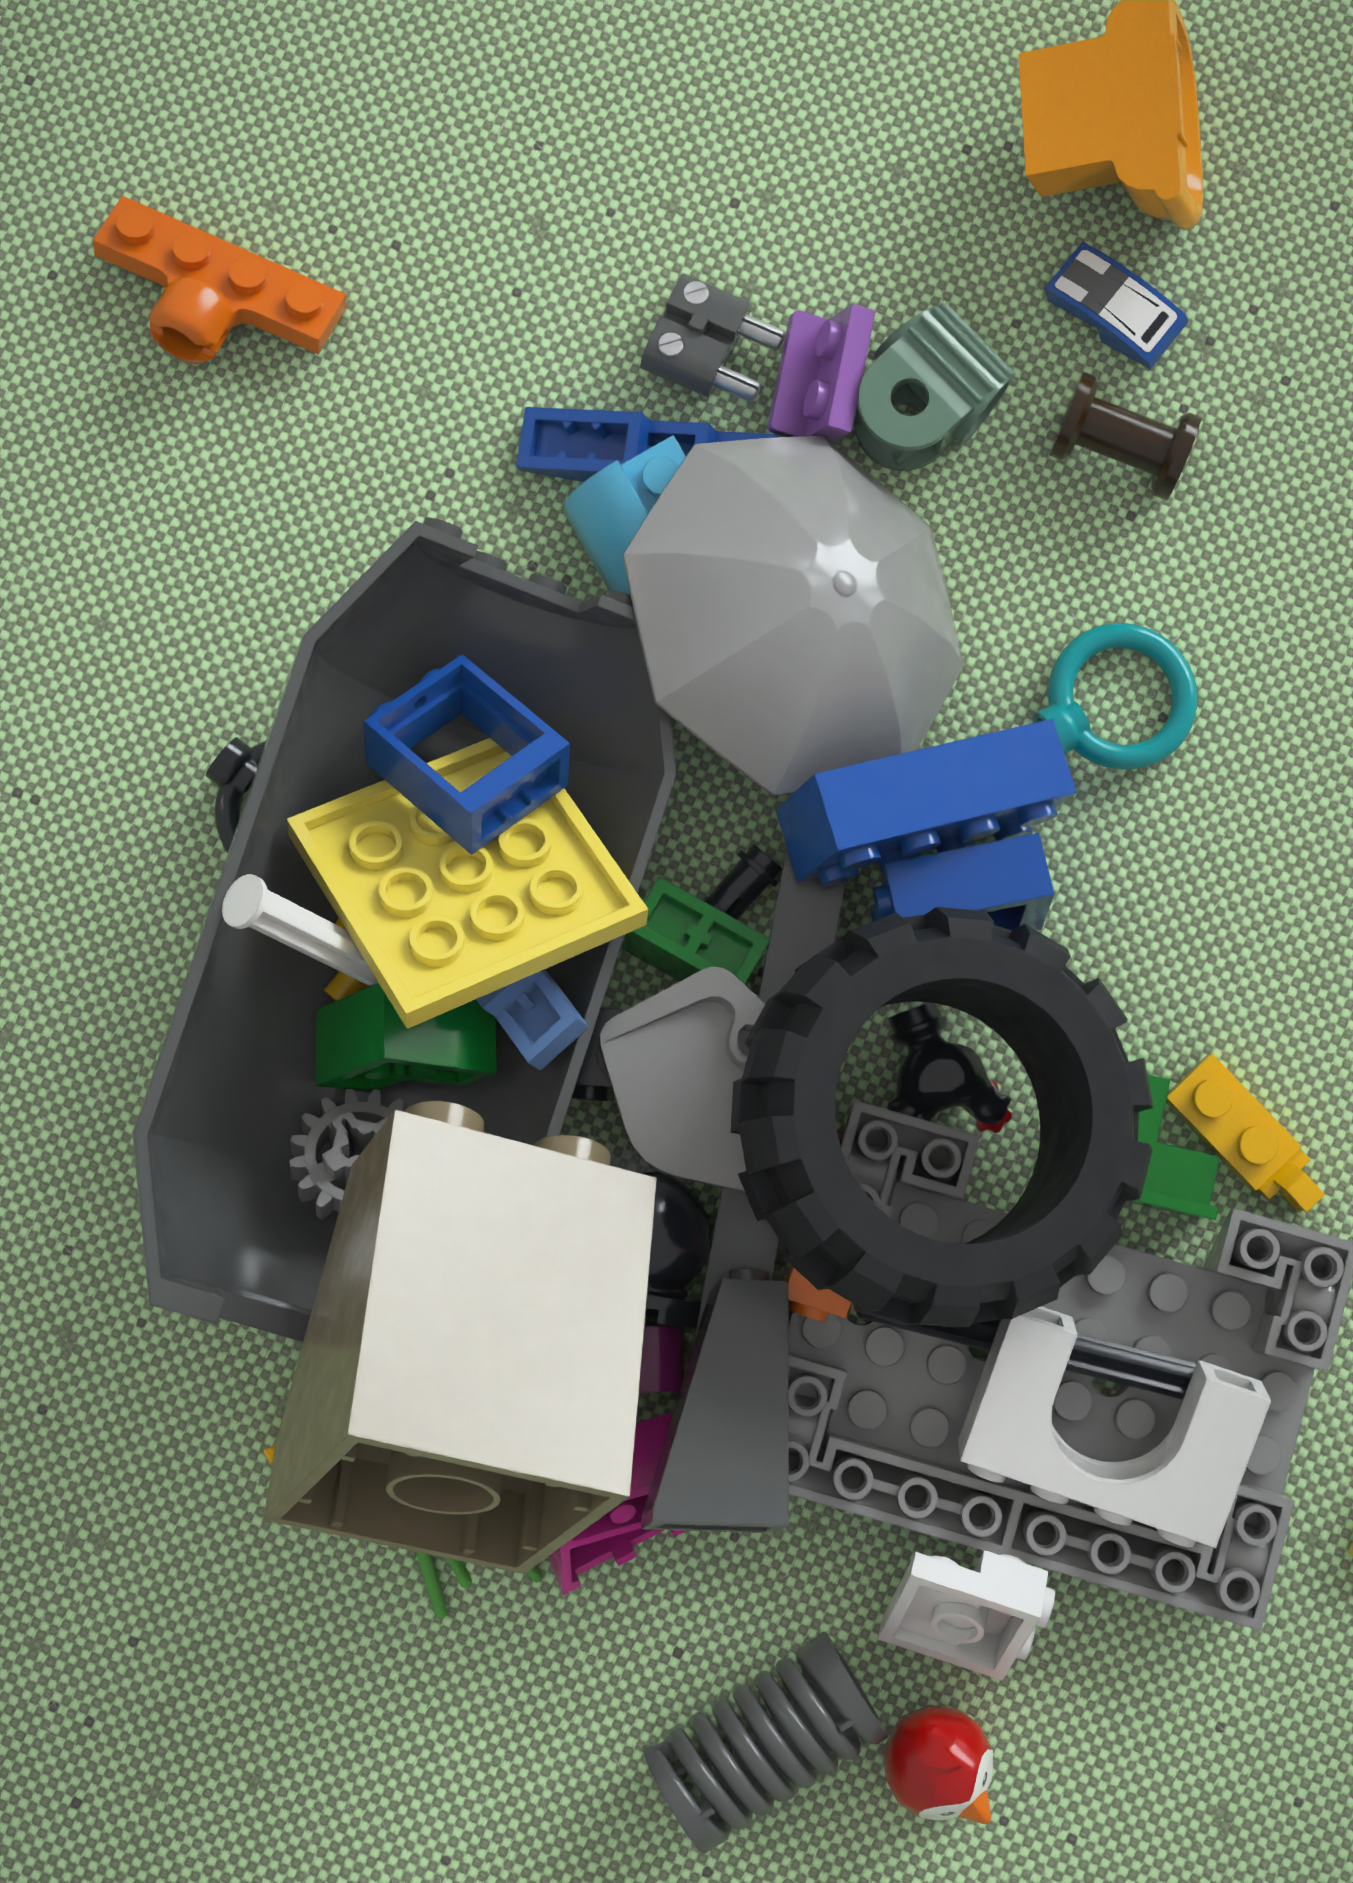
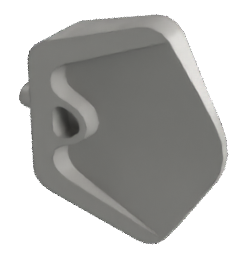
M722 967L703 969L612 1017L605 1023L599 1035V1050L625 1132L632 1147L643 1161L656 1170L673 1177L745 1193L738 1173L746 1171L741 1137L739 1134L731 1133L733 1082L742 1078L749 1054V1048L744 1042L765 1003L733 973Z

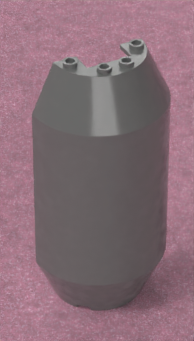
M426 517L423 523L415 521L302 636L132 1132L150 1305L217 1324L218 1319L222 1318L301 1342L304 1341L339 1212L333 1210L329 1216L321 1220L316 1216L317 1198L301 1202L298 1196V1183L300 1181L292 1180L290 1174L289 1160L295 1158L291 1154L290 1140L292 1135H305L302 1132L301 1117L305 1113L318 1118L322 1117L321 1099L327 1097L337 1107L345 1104V1089L316 1086V1012L318 1009L335 1002L324 989L339 971L250 927L236 929L228 925L222 915V905L230 886L241 876L252 874L265 882L267 890L336 924L339 917L288 836L287 818L385 780L366 764L363 721L379 705L389 701L392 702L417 685L428 672L437 668L441 669L463 654L570 743L569 780L565 790L638 894L677 773L671 716L655 704L630 594L608 590L606 595L600 594L582 602L565 595L567 587L554 579L531 574L529 580L506 572L508 564L504 560L491 554L477 551L478 545L461 539L463 531L459 527L440 519ZM461 714L410 750L425 763H428L490 737ZM624 935L546 969L588 1024L589 1028L541 1071L526 1061L496 1019L497 1074L462 1087L404 1080L380 1089L381 1105L388 1108L392 1102L399 1098L405 1101V1109L416 1103L427 1101L459 1104L472 1109L483 1118L485 1124L484 1133L533 1145L542 1138L559 1135ZM354 1091L358 1102H367L371 1094ZM330 1139L322 1146L317 1158V1164L323 1161L322 1154L332 1149ZM349 1149L350 1157L354 1156Z

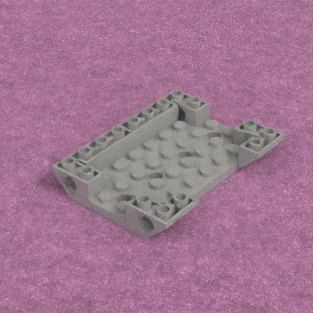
M856 1100L853 1101L840 1140V1146L852 1175L862 1190L891 1219L925 1237L948 1243L964 1244L986 1233L1008 1214L959 1200L963 1199L980 1140L979 1135ZM1231 1208L1202 1269L1115 1244L1090 1275L1073 1277L1059 1288L1057 1300L1042 1306L1073 1317L1078 1334L1194 1363L1201 1360L1262 1381L1271 1399V1403L1216 1548L1196 1542L1194 1547L1180 1546L1161 1537L1155 1527L1132 1520L1129 1526L1115 1524L1097 1515L1093 1510V1506L1069 1498L1067 1504H1058L1033 1493L1029 1484L1006 1477L1004 1482H993L975 1475L968 1469L967 1463L960 1461L958 1438L987 1359L975 1358L969 1352L967 1345L872 1321L865 1324H855L847 1318L845 1319L828 1313L825 1322L804 1317L791 1311L789 1319V1495L982 1551L985 1550L997 1555H1012L1022 1559L1027 1564L1261 1631L1295 1502L1284 1496L1283 1491L1315 1368L1327 1372L1329 1370L1353 1277V1242ZM1065 1370L1052 1407V1424L1064 1442L1086 1457L1104 1462L1128 1461L1147 1454L1166 1438L1176 1421L1183 1400L1123 1385L1115 1394L1102 1395L1094 1388L1091 1376Z

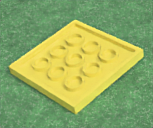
M491 738L430 761L427 764L461 793L512 756ZM386 780L287 818L288 836L407 1029L647 925L648 908L565 788L472 855Z

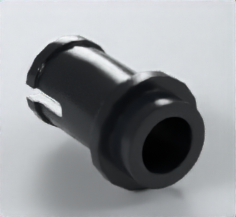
M754 844L746 853L740 850L736 854L740 858L738 863L710 895L702 900L736 920L744 914L769 884L774 888L776 887L778 881L774 878L782 870L776 862Z

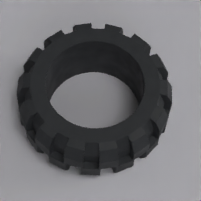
M935 907L924 915L902 917L897 913H893L847 932L796 968L795 974L784 987L767 1000L744 1042L749 1048V1054L742 1078L733 1082L731 1133L739 1134L741 1137L746 1171L738 1173V1176L756 1220L766 1219L785 1246L781 1256L817 1290L829 1289L852 1302L854 1311L900 1325L942 1326V1328L970 1327L971 1324L1013 1319L1057 1300L1060 1287L1075 1276L1090 1275L1122 1237L1121 1224L1116 1220L1126 1201L1141 1199L1153 1151L1150 1144L1138 1142L1139 1112L1152 1109L1154 1106L1145 1059L1140 1058L1129 1062L1115 1029L1128 1020L1099 977L1083 983L1065 966L1071 957L1067 948L1026 924L1013 931L993 925L994 921L986 911ZM900 1002H930L950 1006L979 1019L1003 1038L1015 1052L1024 1066L1034 1089L1040 1118V1144L1037 1161L1030 1181L1016 1205L996 1226L967 1243L958 1244L934 1240L917 1234L891 1219L862 1190L852 1175L842 1152L835 1118V1094L840 1068L844 1056L860 1028L882 1006Z

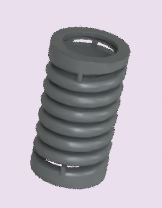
M826 1632L813 1638L796 1651V1660L818 1696L805 1680L793 1660L788 1657H783L777 1661L776 1672L795 1708L770 1672L761 1671L755 1676L754 1684L776 1726L749 1686L741 1684L734 1689L733 1698L741 1710L757 1744L727 1699L719 1698L713 1702L711 1711L721 1726L737 1760L718 1734L706 1713L697 1712L691 1716L690 1725L710 1759L718 1779L708 1767L686 1732L680 1727H673L668 1730L667 1740L665 1739L659 1744L649 1742L643 1746L645 1760L658 1788L677 1821L702 1854H706L728 1840L731 1827L734 1829H745L750 1826L753 1813L757 1816H766L772 1812L774 1799L779 1802L791 1800L795 1795L796 1785L800 1788H810L817 1780V1771L821 1774H832L838 1768V1756L844 1760H854L857 1758L861 1751L860 1739L863 1744H879L889 1737L868 1697ZM677 1755L679 1759L672 1763L670 1759ZM685 1772L689 1773L702 1794L700 1801H697L680 1775Z

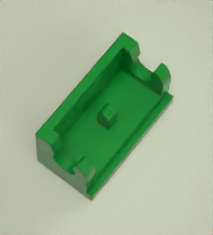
M659 876L644 900V904L648 908L647 925L627 933L622 949L678 981H682L709 967H722L733 973L746 985L771 939Z

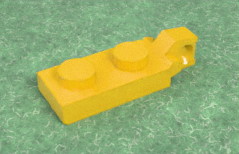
M1212 1053L1205 1056L1168 1092L1166 1103L1251 1191H1258L1267 1200H1270L1279 1192L1299 1213L1301 1211L1307 1213L1325 1196L1310 1177L1301 1170L1310 1161L1309 1157L1300 1149L1302 1146Z

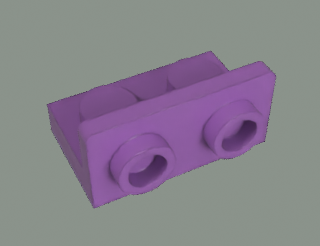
M851 304L831 319H825L801 310H797L790 315L767 423L769 432L784 437L822 435L832 443L851 433L875 310Z

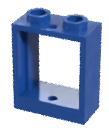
M463 654L441 669L437 668L428 672L417 685L392 702L382 703L363 721L366 764L471 855L568 786L570 743ZM462 714L512 757L460 793L410 749Z
M1034 833L885 863L881 886L873 887L875 904L871 905L872 921L893 913H897L902 917L924 915L935 907L986 911L994 921L993 925L1011 931L1023 924L1030 926L1036 931L1042 930L1055 894L1040 834Z

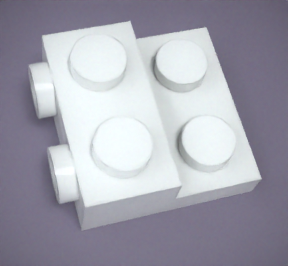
M984 1550L974 1570L960 1567L949 1558L927 1556L915 1552L882 1617L878 1640L1003 1681L1016 1658L1022 1660L1027 1658L1034 1639L1035 1628L1044 1629L1046 1627L1054 1604L1055 1590L1046 1587L1048 1571L1028 1565L1022 1559L1012 1555H997Z

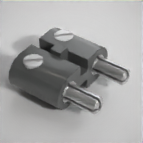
M683 273L671 293L663 317L660 316L648 340L641 359L640 368L707 398L712 395L715 388H719L748 402H753L760 391V382L726 368V361L729 355H732L740 336L777 351L784 341L785 331L750 316L752 302Z

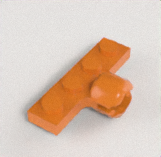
M123 195L93 239L95 256L158 283L165 288L149 313L151 337L169 355L189 364H202L213 359L232 328L241 323L253 325L319 355L346 310L345 293Z

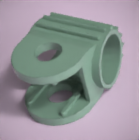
M942 302L940 305L931 307L907 321L893 332L876 350L874 354L876 360L866 370L859 388L854 416V431L857 441L864 453L882 467L896 471H911L922 468L937 459L955 441L963 446L973 436L997 405L1009 384L1014 380L1013 377L1016 373L947 303L944 304ZM902 404L909 405L915 408L919 414L906 416L899 413L894 407Z

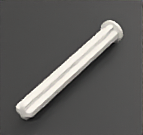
M247 874L241 876L228 889L222 905V915L228 925L236 929L250 927L368 986L378 983L346 929L267 890L265 882L255 875Z

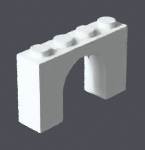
M1041 1306L1013 1319H1001L958 1438L960 1461L967 1463V1467L972 1473L986 1480L1004 1482L1006 1477L1029 1484L1033 1493L1048 1501L1067 1504L1070 1498L1093 1506V1510L1097 1515L1112 1523L1129 1526L1132 1520L1157 1528V1533L1161 1537L1174 1544L1194 1547L1195 1543L1199 1542L1216 1548L1271 1403V1399L1262 1381L1198 1360L1176 1421L1166 1438L1156 1448L1141 1457L1122 1462L1098 1461L1072 1449L1063 1441L1052 1424L1054 1399L1078 1336L1073 1317Z

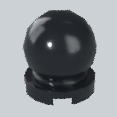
M658 1171L640 1173L657 1178L645 1317L657 1319V1324L697 1328L702 1301L686 1298L688 1291L684 1288L702 1271L709 1252V1217L695 1192L678 1180Z

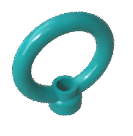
M1111 623L1101 625L1077 636L1060 653L1050 674L1048 685L1049 706L1034 713V723L1049 719L1054 720L1064 754L1074 750L1088 761L1111 769L1132 770L1144 768L1158 763L1171 755L1189 734L1197 710L1198 698L1195 678L1183 654L1161 634L1136 624ZM1112 648H1126L1138 651L1156 662L1165 673L1172 692L1171 712L1161 730L1148 740L1137 744L1121 745L1099 738L1091 732L1090 723L1085 712L1073 700V687L1079 670L1088 659L1101 651Z

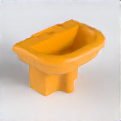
M1121 0L1109 14L1105 33L1102 36L1018 54L1026 177L1040 197L1122 183L1134 204L1146 215L1159 220H1171L1177 227L1183 230L1193 229L1198 224L1203 210V168L1196 76L1187 29L1175 0Z

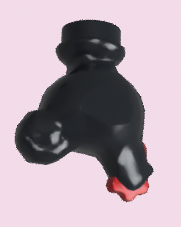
M927 1003L888 1018L893 1034L890 1036L891 1040L894 1043L907 1046L908 1054L898 1071L897 1096L888 1103L887 1110L931 1122L938 1112L961 1106L976 1120V1128L980 1132L990 1130L994 1133H999L1003 1125L1012 1119V1113L1007 1108L1011 1098L1001 1094L997 1083L988 1079L980 1057L971 1048L958 1043L948 1042L940 1036L942 1030L947 1025V1017L941 1015L937 1003Z

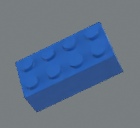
M1049 719L816 773L775 811L797 882L801 883L820 878L822 886L828 887L858 877L860 875L858 868L879 863L880 870L883 872L885 863L915 858L919 853L935 849L940 853L976 845L974 840L994 835L995 841L1032 834L1031 826L1057 817L1056 807L1076 794L1077 791L1054 720Z

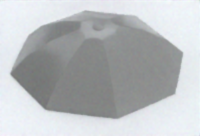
M822 435L695 444L658 497L622 555L655 704L772 796L794 793L816 773L917 750L964 666L932 527L883 484Z

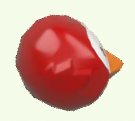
M927 1705L900 1716L884 1745L885 1779L898 1803L923 1819L941 1821L960 1817L981 1824L990 1823L991 1811L987 1789L992 1781L993 1750L979 1723L961 1710L936 1705Z

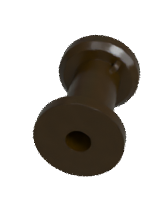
M1082 372L1049 455L1062 460L1070 456L1074 445L1153 474L1154 478L1151 489L1154 496L1167 501L1185 466L1202 417L1189 412L1180 416L1175 427L1169 426L1094 397L1098 388L1096 377Z

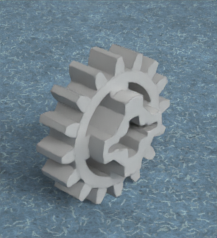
M348 1089L345 1093V1104L337 1107L333 1101L325 1097L321 1099V1118L307 1113L301 1117L302 1132L305 1135H292L291 1154L295 1158L289 1160L290 1174L292 1180L300 1181L298 1183V1196L301 1202L317 1198L316 1216L323 1220L333 1210L339 1212L352 1164L394 1110L404 1112L405 1101L399 1098L387 1108L381 1105L380 1090L374 1089L369 1095L367 1102H358L354 1090ZM330 1139L332 1149L323 1153V1161L317 1164V1158L322 1146ZM349 1149L354 1156L350 1157Z

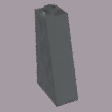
M739 1269L730 1271L729 1278H723L710 1291L644 1506L641 1529L774 1534L789 1527L788 1281L769 1280V1272L764 1270Z

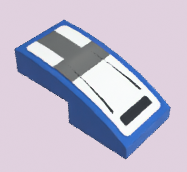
M1083 241L1045 287L1050 303L1097 328L1102 343L1148 369L1155 365L1188 323L1187 315L1154 287L1114 259Z

